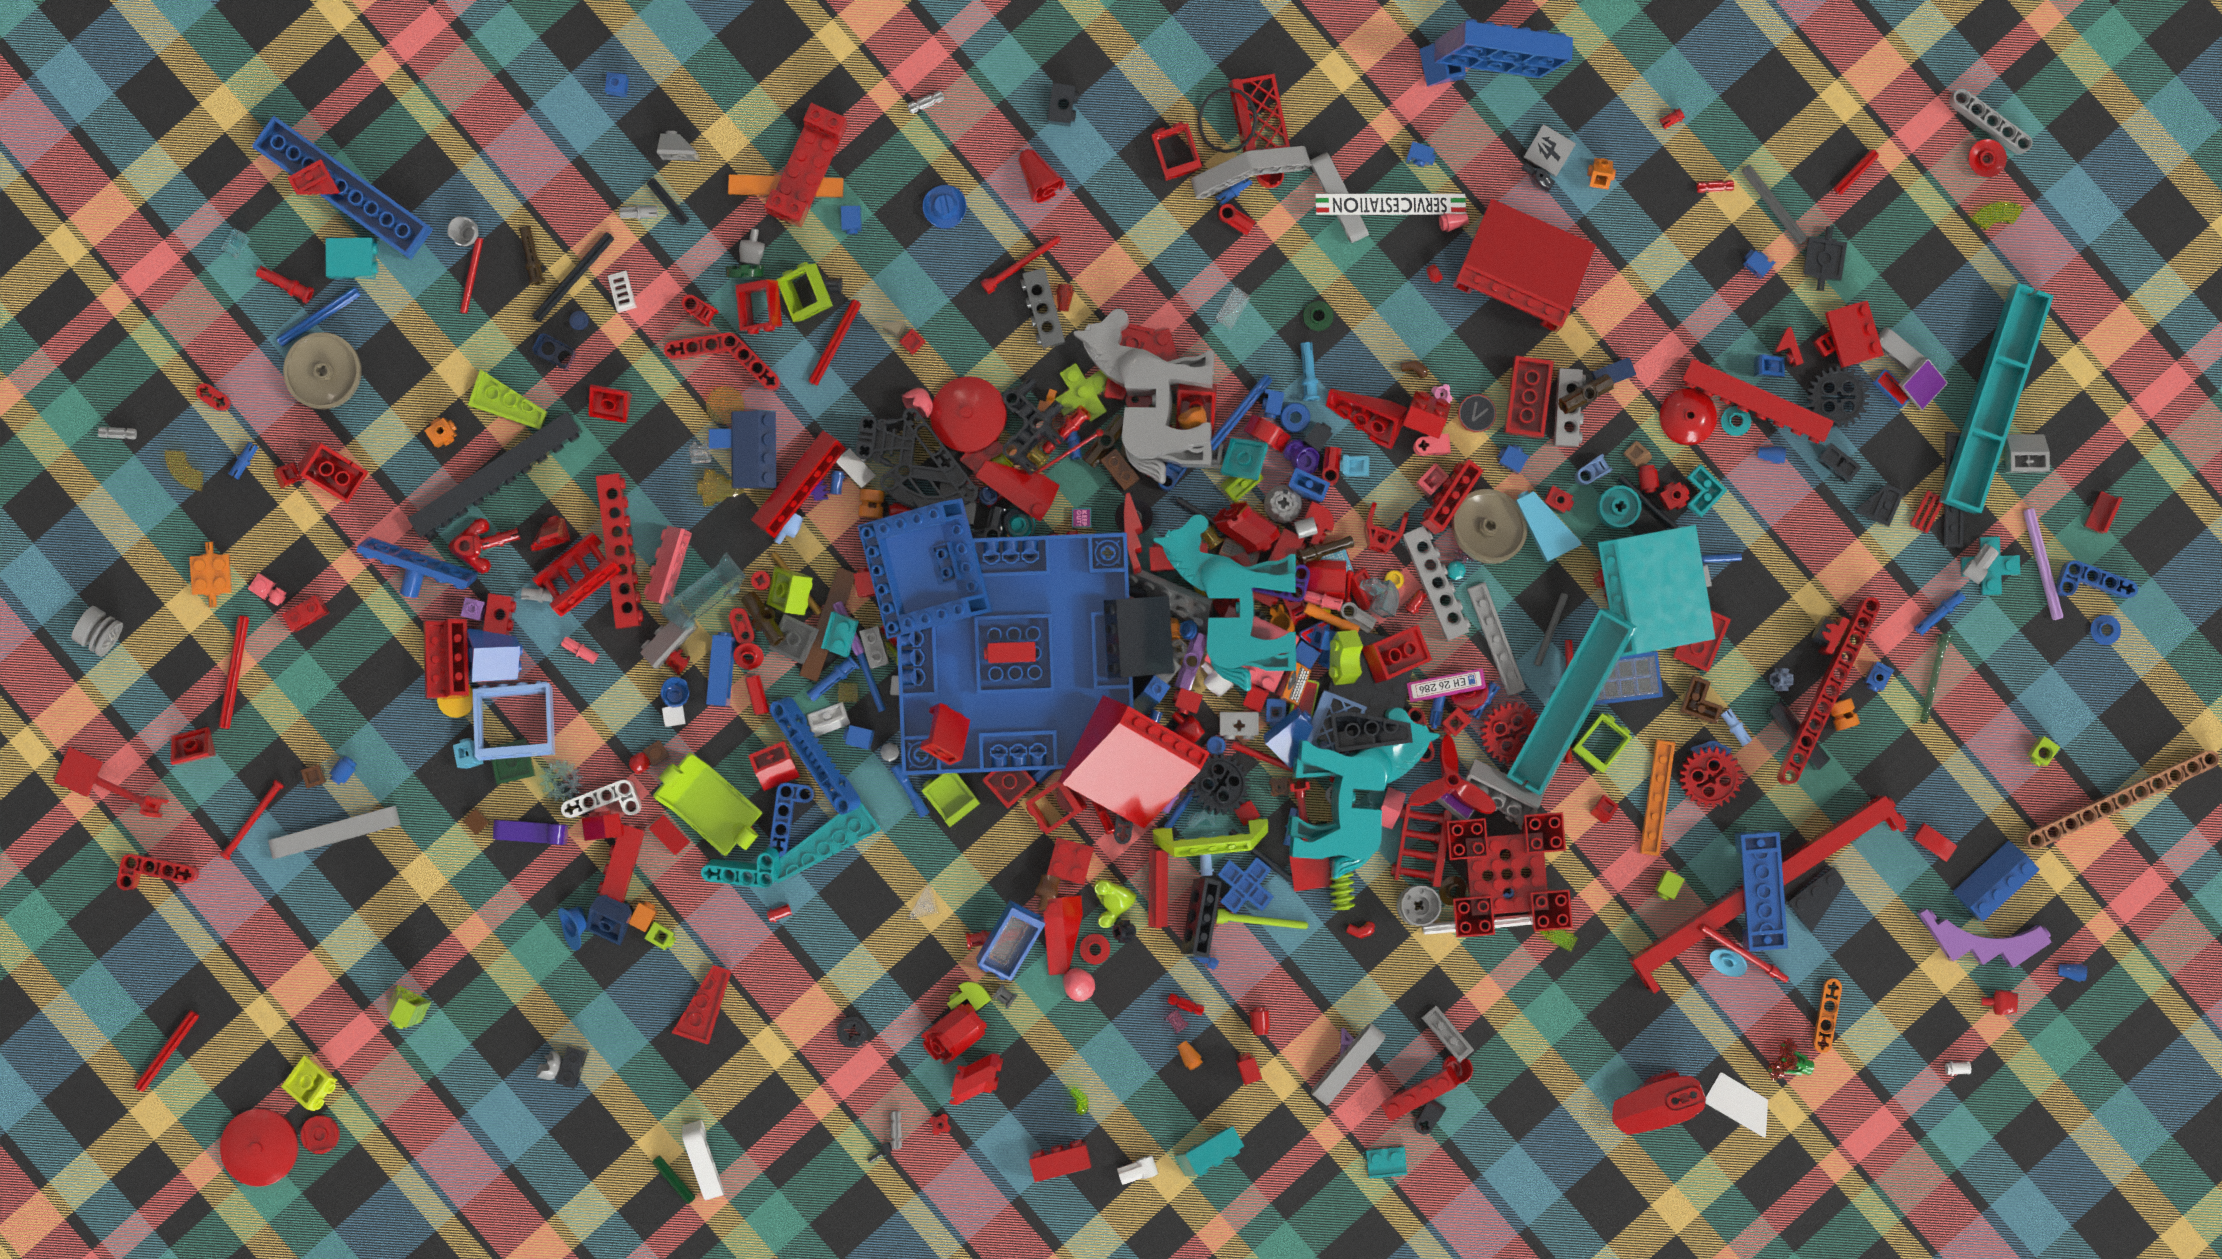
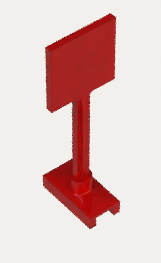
M72 747L68 748L54 779L55 783L85 797L89 796L93 784H96L138 803L141 807L140 814L162 818L163 814L158 811L161 804H168L169 800L149 795L142 797L99 777L98 773L103 761Z
M1291 777L1287 778L1290 791L1294 792L1295 798H1297L1299 818L1308 823L1305 797L1306 790L1310 789L1309 780L1307 777H1304L1302 782L1296 780L1293 783ZM1289 855L1294 892L1330 887L1332 885L1328 857L1324 859L1291 857Z

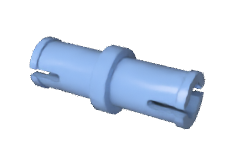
M1731 708L1721 714V717L1730 728L1729 731L1734 733L1742 747L1752 741V738H1750L1743 727L1744 724L1739 722Z

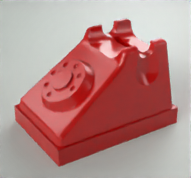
M312 441L307 453L298 462L300 470L298 474L347 504L369 473L363 467L320 441L319 443Z

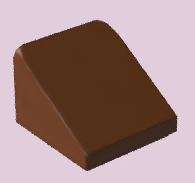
M478 808L463 821L475 835H478L491 823Z

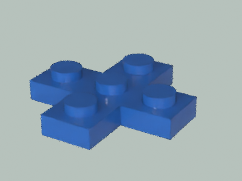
M1257 857L1245 872L1229 860L1217 874L1232 886L1220 902L1234 914H1236L1247 899L1263 911L1274 896L1263 888L1260 883L1272 869Z

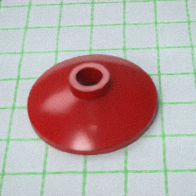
M1984 139L1972 146L1969 151L1968 162L1973 172L1977 175L1987 178L1993 177L2005 168L2007 154L1999 142ZM1984 156L1988 157V163L1983 161Z

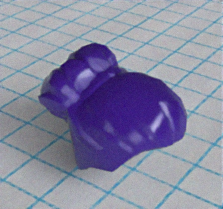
M1300 439L1293 440L1287 444L1283 456L1291 462L1294 469L1298 468L1309 474L1316 471L1319 463V454L1315 449L1305 446L1304 442Z

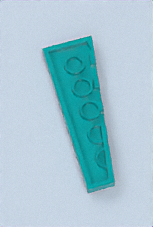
M861 802L859 808L845 815L838 814L779 858V876L776 882L780 883L877 833L882 828Z

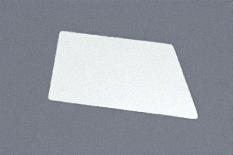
M1720 1073L1706 1097V1104L1765 1138L1768 1100L1727 1075Z

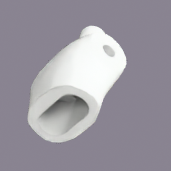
M1208 662L1201 666L1208 674L1203 683L1218 697L1222 696L1234 685L1232 682L1223 679Z

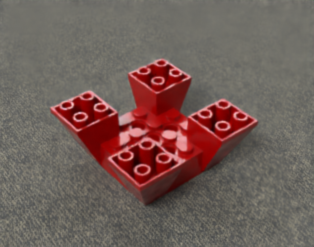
M1563 812L1524 815L1521 834L1487 836L1486 818L1446 821L1450 860L1465 859L1468 896L1453 899L1456 938L1495 935L1494 914L1527 911L1534 932L1573 929L1570 890H1547L1544 853L1566 851ZM1503 849H1507L1509 852V857L1506 860L1500 858V852ZM1523 867H1528L1530 870V874L1526 878L1521 876V869ZM1505 868H1508L1511 872L1508 879H1503L1501 876V872ZM1485 870H1489L1492 874L1491 878L1487 881L1482 878V873ZM1505 888H1512L1514 895L1510 898H1505L1503 891Z

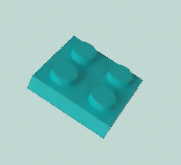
M1231 438L1220 472L1226 476L1258 480L1268 449L1267 443Z

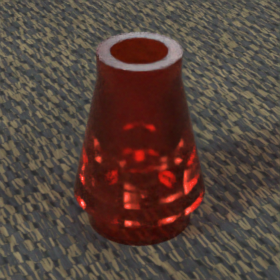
M1058 283V288H1056L1058 311L1069 312L1075 291L1073 290V285Z

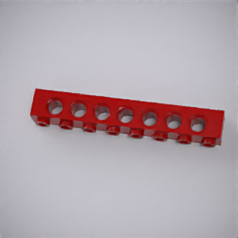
M619 473L596 476L606 558L611 557L619 567L626 565L628 568L625 575L618 573L609 580L616 629L641 626L644 618L643 612L639 610L638 605L641 602L640 591L636 590V584L639 583L638 574L634 572L633 567L636 564L635 553L631 552V546L634 543L633 536L629 534L628 527L631 526L630 516L626 515V508L629 505L628 498L624 496L623 489H626L625 478L621 477ZM612 489H616L618 493L615 499H610L608 496L609 491ZM614 508L620 510V515L617 518H612L611 511ZM616 527L622 528L623 532L620 537H615L613 534ZM619 546L625 548V553L622 556H617L616 549ZM623 584L630 586L629 593L623 594L621 592ZM626 603H631L633 606L630 613H625L623 610Z

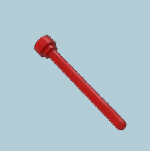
M1059 236L1053 237L994 278L990 277L989 279L985 278L980 283L989 295L995 291L994 288L997 287L998 283L1058 244L1061 238Z

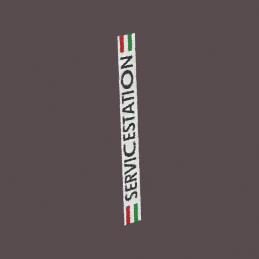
M1316 194V215L1466 214L1465 194Z

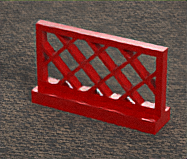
M1275 74L1231 80L1228 84L1229 87L1242 90L1254 103L1259 105L1257 113L1261 107L1270 113L1266 122L1257 116V120L1263 126L1259 132L1255 131L1256 137L1254 138L1253 135L1249 143L1242 148V152L1256 150L1255 141L1258 137L1267 143L1264 149L1290 147ZM1270 79L1272 88L1268 92L1260 84L1263 80ZM1250 83L1256 88L1249 95L1244 91L1243 84ZM1257 89L1267 95L1262 103L1253 97ZM1230 91L1239 138L1242 144L1251 133L1253 113L1248 110L1247 104L1249 102L1242 95ZM1268 97L1276 103L1273 111L1264 105ZM1272 115L1279 119L1280 125L1277 129L1268 124ZM1265 126L1274 132L1270 140L1261 135ZM1278 134L1283 138L1284 145L1277 146L1271 141Z
M1149 849L1148 927L1158 929L1168 927V853L1163 849Z

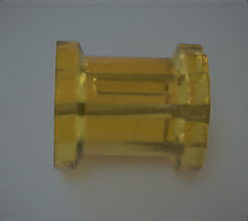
M1037 445L1026 456L1038 465V469L1044 466L1050 459V456L1045 455L1039 450Z
M1214 525L1201 534V537H1204L1209 544L1210 550L1224 541L1214 530Z

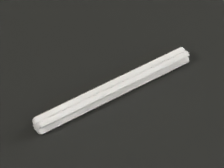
M1528 914L1494 917L1495 928L1531 925ZM1455 921L1432 923L1423 926V933L1425 935L1456 932Z

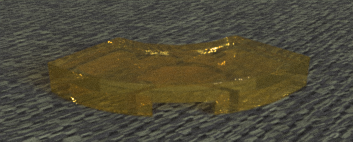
M165 450L166 464L172 476L185 487L202 491L203 472L195 470L190 466L186 458V452Z

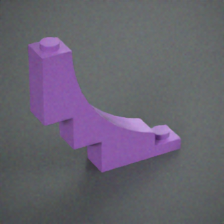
M1923 908L1917 912L1948 960L1953 962L1971 951L1979 964L1984 965L2000 954L2006 964L2014 968L2052 943L2049 939L2051 935L2048 930L2038 925L2017 935L2002 938H1986L1965 932L1947 919H1941L1936 922L1937 917L1932 910L1928 911V909Z

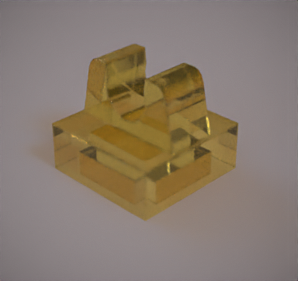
M839 683L838 702H858V683Z

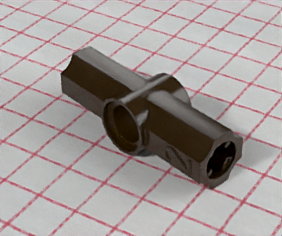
M1604 374L1583 386L1577 387L1571 393L1558 399L1560 410L1568 414L1588 402L1595 401L1597 397L1614 389V382L1608 374Z
M1118 413L1104 429L1103 435L1098 436L1082 457L1094 469L1122 435L1124 417ZM1102 437H1109L1112 441L1111 444L1108 446L1102 445L1100 441Z
M754 591L742 597V603L753 618V627L758 631H762L773 647L783 642L786 637L774 620V611L764 606Z

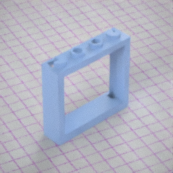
M537 681L535 684L528 685L526 682H520L516 686L499 684L497 687L490 688V686L483 685V687L473 689L475 757L478 761L555 755L553 687L550 683ZM546 694L547 744L484 748L482 698Z

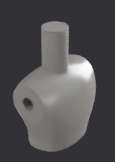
M751 229L750 240H741L739 248L740 262L760 265L765 244L757 241L758 229Z

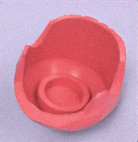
M915 388L902 395V401L907 409H916L923 418L929 417L932 412L933 403L926 390Z
M1080 968L1070 969L1063 977L1065 992L1071 999L1085 1001L1093 995L1095 982L1093 977L1085 970Z

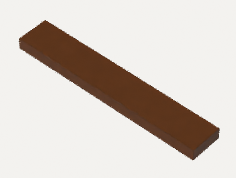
M838 567L816 627L819 629V632L802 666L800 676L818 682L829 652L827 649H822L821 646L831 612L835 611L833 604L842 601L845 607L855 580V573Z

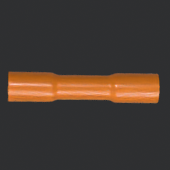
M1307 602L1303 613L1323 620L1342 631L1357 630L1358 633L1360 626L1330 614Z

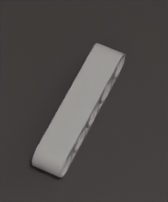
M1959 89L1950 96L1949 103L1952 108L2015 154H2023L2032 147L2033 141L2029 135L1969 91ZM1956 95L1962 96L1964 102L1959 103L1956 100ZM1972 106L1979 109L1978 115L1972 112ZM1987 118L1994 120V126H1990L1987 123ZM2003 129H2007L2010 132L2009 137L2003 135ZM2019 140L2025 143V149L2018 146Z
M1327 152L1310 160L1311 167L1325 194H1349ZM1336 215L1351 244L1369 235L1360 215Z
M1372 1023L1367 1024L1317 1082L1311 1094L1326 1106L1329 1105L1381 1045L1386 1034Z

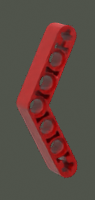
M728 332L668 342L664 347L665 355L671 360H682L729 352L767 390L776 391L781 385L780 378L734 333ZM728 338H735V344L733 346H726V340ZM709 341H716V347L714 349H707V343ZM696 343L697 350L690 353L688 351L689 345ZM672 347H675L676 349H684L685 354L681 350L676 351L675 355L669 351L673 349ZM742 351L749 352V357L746 360L739 358ZM761 364L763 366L762 371L754 373V365ZM766 374L771 379L776 378L774 380V382L776 383L774 386H772L771 384L767 386L769 382L764 378Z

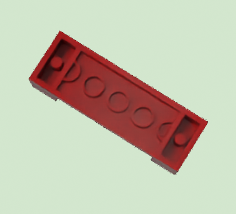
M813 103L810 104L803 119L804 128L776 190H771L764 205L767 214L802 228L822 180L848 126L846 117Z

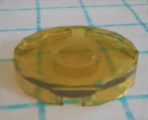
M722 386L710 393L707 398L706 407L708 414L713 420L726 425L731 424V412L744 411L745 403L742 395L736 389Z

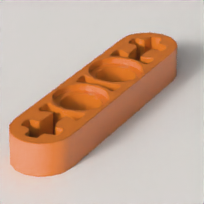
M1834 978L1827 979L1823 984L1813 1038L1814 1049L1821 1053L1828 1052L1832 1047L1842 992L1841 982ZM1832 982H1834V985L1837 986V990L1834 989L1832 992V995L1836 996V999L1826 997V994L1830 995L1831 989L1828 988V984L1832 985ZM1826 1001L1834 1003V1009L1830 1012L1824 1009ZM1823 1020L1830 1021L1831 1027L1829 1030L1824 1031L1821 1029V1022ZM1819 1032L1829 1034V1037H1824V1042L1827 1043V1046H1823L1822 1049L1818 1045V1042H1821L1823 1038L1822 1035H1819Z

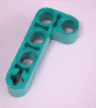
M768 847L758 856L757 864L712 859L702 868L701 876L708 882L768 888L779 876V853L775 848ZM765 855L769 856L771 861L766 860ZM728 870H731L734 875H730ZM746 872L751 873L752 877H749ZM765 874H768L771 879H767Z

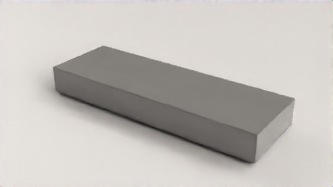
M1437 1006L1422 1017L1424 1022L1459 1063L1474 1051Z

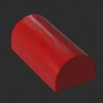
M760 675L746 678L745 682L754 715L757 716L770 712Z

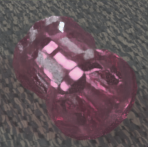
M1178 1008L1164 1018L1172 1025L1175 1034L1189 1025L1179 1014Z

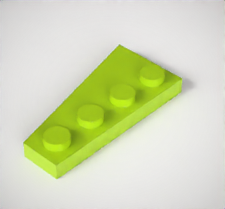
M480 369L468 406L539 430L542 429L548 412Z

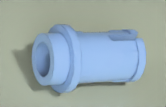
M1211 854L1200 855L1201 870L1199 872H1201V876H1210L1212 871H1214L1212 869Z

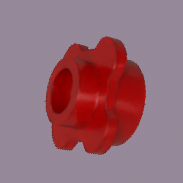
M946 1114L930 1118L929 1122L932 1124V1133L934 1135L950 1131L951 1127L948 1125V1116Z

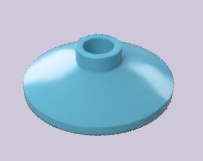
M1717 948L1710 954V962L1719 972L1732 977H1739L1745 974L1747 963L1740 954L1727 948Z

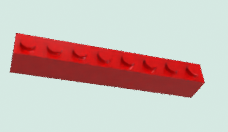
M1691 359L1682 378L1683 381H1686L1685 386L1695 389L1697 386L1703 389L1702 393L1713 397L1714 394L1720 396L1719 401L1728 405L1731 402L1738 404V409L1747 413L1749 410L1756 412L1755 416L1762 420H1766V418L1774 420V425L1783 428L1784 425L1792 428L1790 432L1801 436L1802 433L1808 435V440L1819 444L1820 441L1825 442L1834 421L1694 359Z

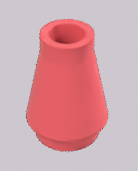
M1444 213L1442 216H1439V225L1442 231L1449 232L1469 224L1467 214Z

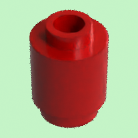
M1646 465L1639 467L1640 490H1645V493L1657 492L1656 488H1659L1660 485L1655 466Z
M1253 1007V1011H1250V1025L1253 1035L1268 1034V1029H1270L1269 1010H1265V1007Z

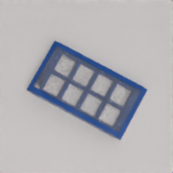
M1646 652L1620 657L1594 705L1663 697L1658 652Z

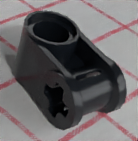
M1435 1099L1425 1103L1414 1123L1415 1130L1422 1135L1429 1134L1447 1107ZM1427 1121L1428 1129H1422L1421 1131L1419 1123Z

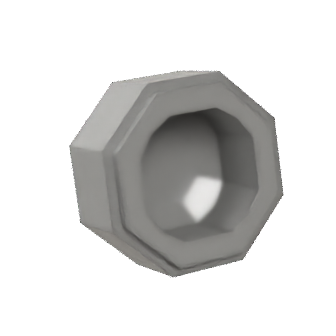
M893 743L883 745L880 751L882 758L889 762L896 760L900 753L898 746Z

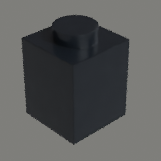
M1318 422L1303 442L1319 453L1333 435L1330 432L1332 428L1324 422L1322 424Z

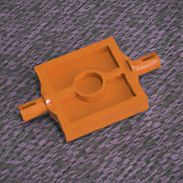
M205 542L206 554L190 557L192 595L208 596L209 608L217 607L216 596L222 593H232L230 555L215 554L213 552V542Z

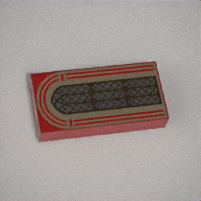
M1225 537L1219 555L1230 558L1246 550L1235 540ZM1260 550L1247 554L1252 566L1256 565L1261 553Z

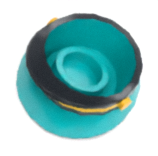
M1013 508L1004 517L1003 533L1006 537H1025L1034 534L1036 528L1035 520L1022 509Z

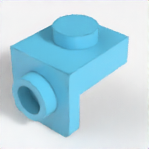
M1343 455V460H1340V471H1343L1346 477L1369 476V457H1349L1348 455Z

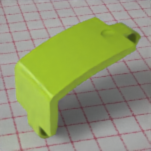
M691 752L686 755L678 766L673 763L669 764L658 777L663 784L654 793L653 797L674 811L722 855L727 856L736 844L747 850L759 836L751 826L762 814V811L711 766Z

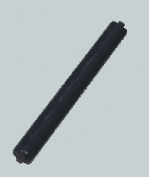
M606 232L532 314L536 321L541 322L613 242L614 237L610 233Z

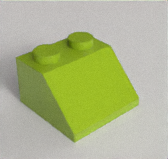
M774 567L766 604L784 613L805 615L813 578L802 573Z

